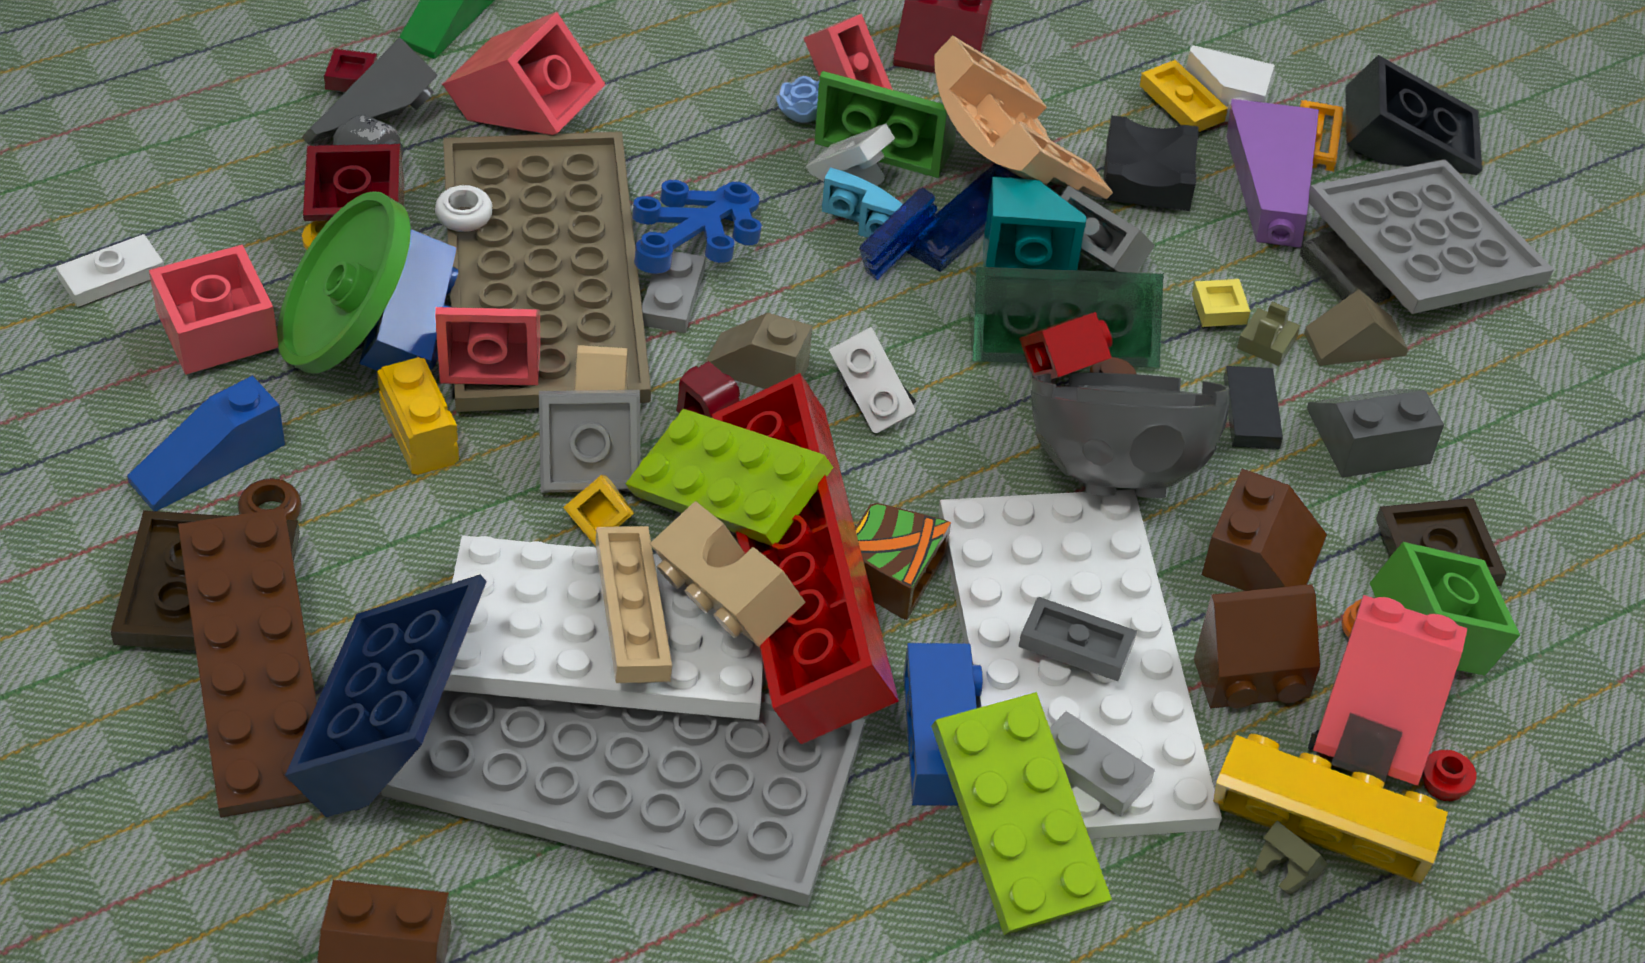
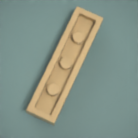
M648 526L596 528L595 544L616 683L671 682L672 662L652 546L649 544L651 539Z

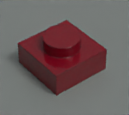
M334 49L324 74L325 90L346 92L375 63L377 53Z

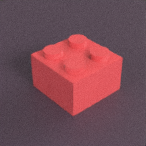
M243 244L149 270L156 312L185 375L278 348L273 305Z

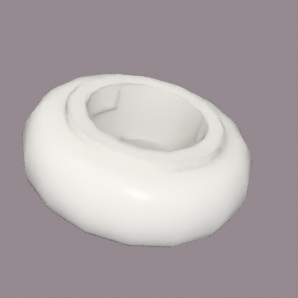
M459 185L441 193L436 200L435 214L439 222L446 228L457 232H470L487 224L492 216V202L487 193L480 188L470 185ZM469 207V208H471V209H468V210H458V209H456V208Z

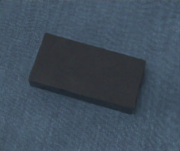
M1226 366L1224 385L1230 388L1228 417L1232 446L1280 449L1283 434L1273 368Z

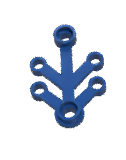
M679 180L663 182L660 201L649 196H641L634 200L632 218L636 222L645 225L657 222L680 224L664 234L658 232L645 233L642 239L636 243L635 266L644 272L653 274L668 271L671 268L673 250L703 231L706 238L705 256L717 263L730 261L733 257L734 240L743 245H754L760 240L762 224L759 220L752 218L753 212L759 206V195L749 185L742 182L727 183L716 191L689 190L688 185ZM685 205H697V206H708V207H706V208H684L683 206H685ZM723 218L734 222L733 239L724 234L721 222Z

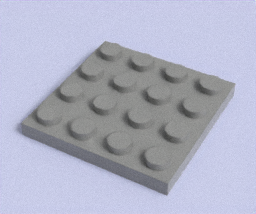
M1446 160L1311 185L1309 189L1308 203L1411 314L1546 284L1554 271Z

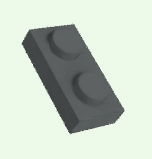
M1037 597L1021 632L1018 647L1118 682L1134 645L1137 630Z

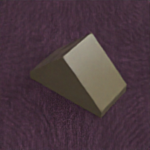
M1360 289L1306 326L1304 332L1319 366L1406 356L1408 348L1392 316Z

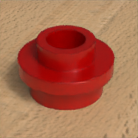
M1443 749L1428 755L1422 778L1425 788L1432 796L1443 801H1455L1472 790L1477 774L1474 765L1467 757L1459 752Z

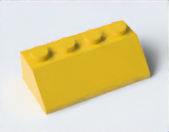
M1249 734L1248 738L1235 736L1215 786L1213 802L1218 803L1220 810L1269 828L1276 821H1279L1304 841L1414 882L1422 883L1434 864L1448 815L1447 811L1436 808L1438 804L1436 800L1418 792L1406 791L1405 796L1386 790L1383 788L1385 783L1382 780L1366 773L1353 772L1351 777L1331 769L1332 764L1328 760L1314 754L1301 753L1300 757H1296L1279 751L1280 745L1265 736L1258 734Z

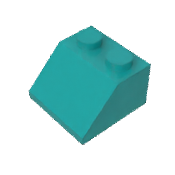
M993 177L983 238V281L1074 287L1086 226V215L1039 180Z

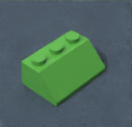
M822 71L819 77L814 144L829 147L834 143L886 123L895 139L881 150L884 157L878 162L939 178L954 148L956 127L942 103Z

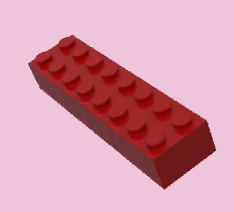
M798 373L713 413L712 418L824 454L833 466L828 476L824 475L820 480L817 491L800 514L792 518L794 522L778 543L775 542L773 545H767L736 531L738 544L745 554L752 547L757 549L784 571L805 601L793 615L760 645L772 708L798 742L804 744L897 703L899 699L826 412L801 373Z

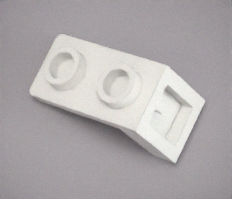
M870 327L834 346L829 351L871 430L874 433H880L913 415L915 407L883 350L884 348L876 333Z

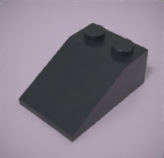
M1377 55L1345 86L1346 145L1358 154L1366 155L1381 164L1408 167L1446 160L1458 173L1478 175L1483 170L1479 111L1380 55Z

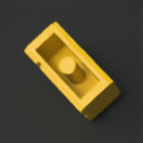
M413 358L384 366L378 370L380 406L411 473L420 475L455 465L459 461L457 424L451 412L448 411V406L425 358Z

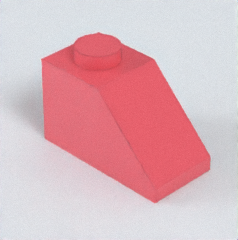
M862 14L804 37L819 77L822 71L893 90Z

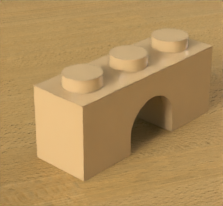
M696 501L649 543L662 560L656 567L666 580L676 589L685 584L687 588L684 591L704 613H707L711 608L716 610L713 616L734 638L742 632L759 647L805 603L782 569L754 547L745 554L725 524Z

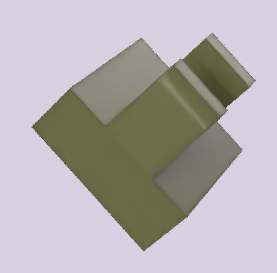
M1272 301L1268 312L1260 308L1256 310L1240 335L1237 349L1280 366L1296 341L1301 325L1288 320L1290 308Z
M1276 821L1263 837L1266 841L1256 861V868L1264 876L1270 872L1274 865L1284 864L1286 861H1289L1287 877L1279 885L1287 894L1294 893L1310 880L1316 881L1329 865L1321 854L1279 821Z

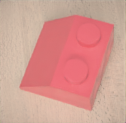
M436 307L435 319L440 383L538 385L541 345L540 309Z

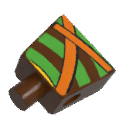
M881 503L870 504L859 523L854 526L873 601L896 616L908 620L947 554L951 522Z

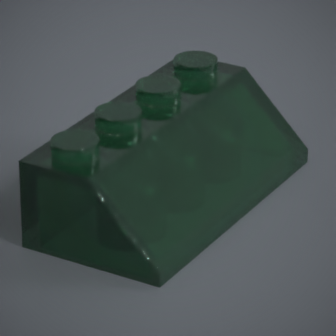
M972 267L970 268L969 293L972 361L1028 363L1019 338L1096 312L1098 320H1103L1109 328L1112 337V347L1109 348L1112 357L1123 359L1133 367L1160 368L1164 274Z

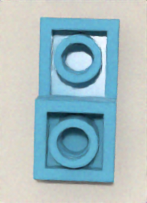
M830 167L824 178L822 212L859 222L858 235L901 247L904 240L907 208L878 186L850 173Z

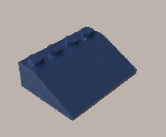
M481 574L356 614L285 774L326 818L369 806L422 746L487 583Z

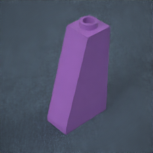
M1232 99L1226 138L1256 242L1301 248L1308 210L1319 109Z

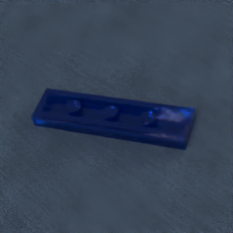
M994 163L905 240L904 252L941 272L984 234L993 177L1024 178Z

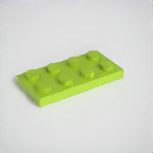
M682 409L625 484L634 496L683 513L696 501L723 522L729 531L735 533L737 531L756 541L773 545L775 542L778 543L794 522L792 518L800 514L817 491L820 480L824 475L828 476L833 466L824 454Z
M1037 692L936 719L931 727L1003 934H1011L1109 903L1112 900Z

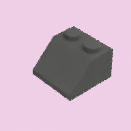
M1390 389L1311 401L1307 405V410L1342 478L1431 464L1444 427V423L1425 390Z

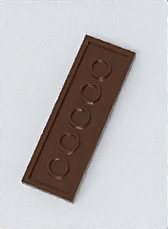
M285 508L178 524L220 818L310 802L285 776L317 704Z

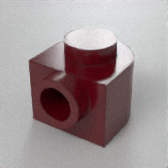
M707 361L699 367L690 368L680 378L676 411L680 413L682 409H686L712 418L713 413L740 401L739 387L731 376L722 373L710 361Z

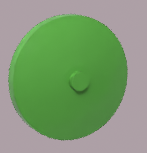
M381 192L362 194L343 206L312 241L290 281L279 315L277 329L278 348L286 362L311 374L329 370L349 356L375 326L396 289L408 254L411 227L408 213L402 204Z

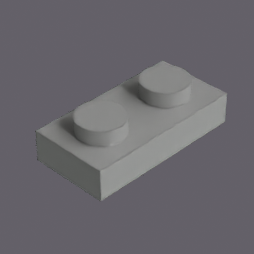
M673 251L671 268L664 273L652 274L642 305L644 326L686 333L705 272L706 256Z
M1065 711L1050 727L1069 782L1119 816L1129 808L1152 782L1155 769L1069 712Z

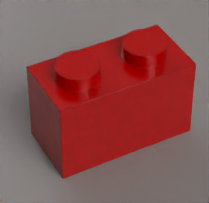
M1096 312L1019 338L1032 376L1051 374V379L1112 358L1109 348L1112 347V337L1109 328L1103 320H1098Z

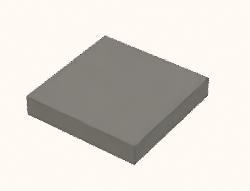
M640 390L539 391L541 493L582 492L600 475L605 474L618 491H630L625 483L641 463Z

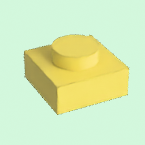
M1240 279L1195 281L1192 297L1202 327L1246 325L1248 323L1250 309Z

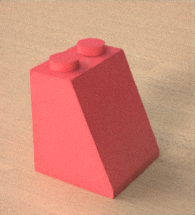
M555 12L492 37L442 85L469 121L554 135L606 84L558 12Z
M1363 595L1326 705L1313 751L1418 786L1463 652L1468 628L1457 625L1455 621L1444 615H1425L1406 609L1401 603L1391 598H1372Z

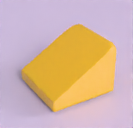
M606 474L600 475L563 507L595 546L597 527H619L635 514Z

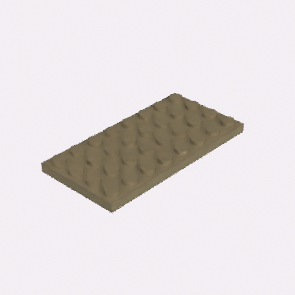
M622 131L443 138L445 191L459 185H470L480 188L487 193L492 202V216L487 224L481 228L470 232H457L447 228L448 244L457 248L453 267L458 269V275L450 292L451 308L540 309L541 345L538 385L454 384L456 412L539 408V391H575L578 345L628 348L627 390H640V403L651 402V384L638 269L634 264L635 242ZM460 207V208H456V209H458V210H468V209H471V208H469V207Z

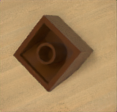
M1242 468L1212 534L1201 575L1243 591L1307 585L1324 545L1327 533L1290 485Z
M1313 584L1211 594L1194 655V662L1210 709L1221 707L1243 708L1251 704L1276 701L1291 703L1300 699L1310 698L1320 669L1316 592Z
M333 880L320 929L317 963H445L452 931L449 892Z

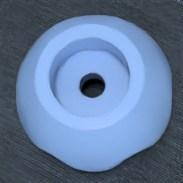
M801 76L793 83H783L780 95H777L776 98L778 106L784 115L793 121L802 123L816 120L819 81H814L808 76Z

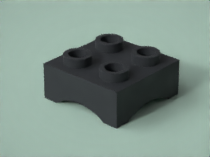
M1112 115L1106 143L1103 180L1113 193L1107 199L1102 198V200L1190 211L1196 186V151L1199 127L1181 125L1173 128H1152L1135 123L1127 117Z

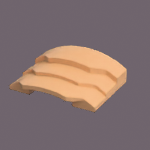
M953 35L934 55L935 74L943 105L958 132L976 151L1024 179L1039 180L1045 185L1051 181L1066 188L1069 185L1075 190L1107 199L1113 193L1089 162L1049 139L1045 128L1037 118L1047 106L1024 78Z

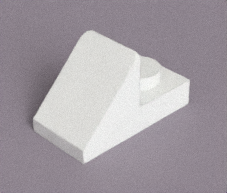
M885 123L832 144L805 167L811 175L824 181L828 170L832 167L878 186L885 179L877 164L884 157L881 150L892 142L895 137Z

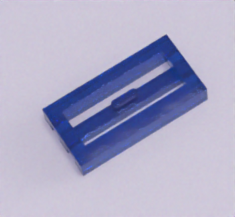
M924 187L917 190L860 245L859 249L865 271L874 279L878 280L940 220L939 215L935 213L937 211V205L933 203L935 196Z

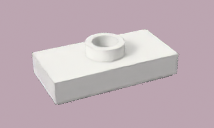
M143 234L56 266L58 279L76 306L79 307L150 280L149 270L164 266V262Z

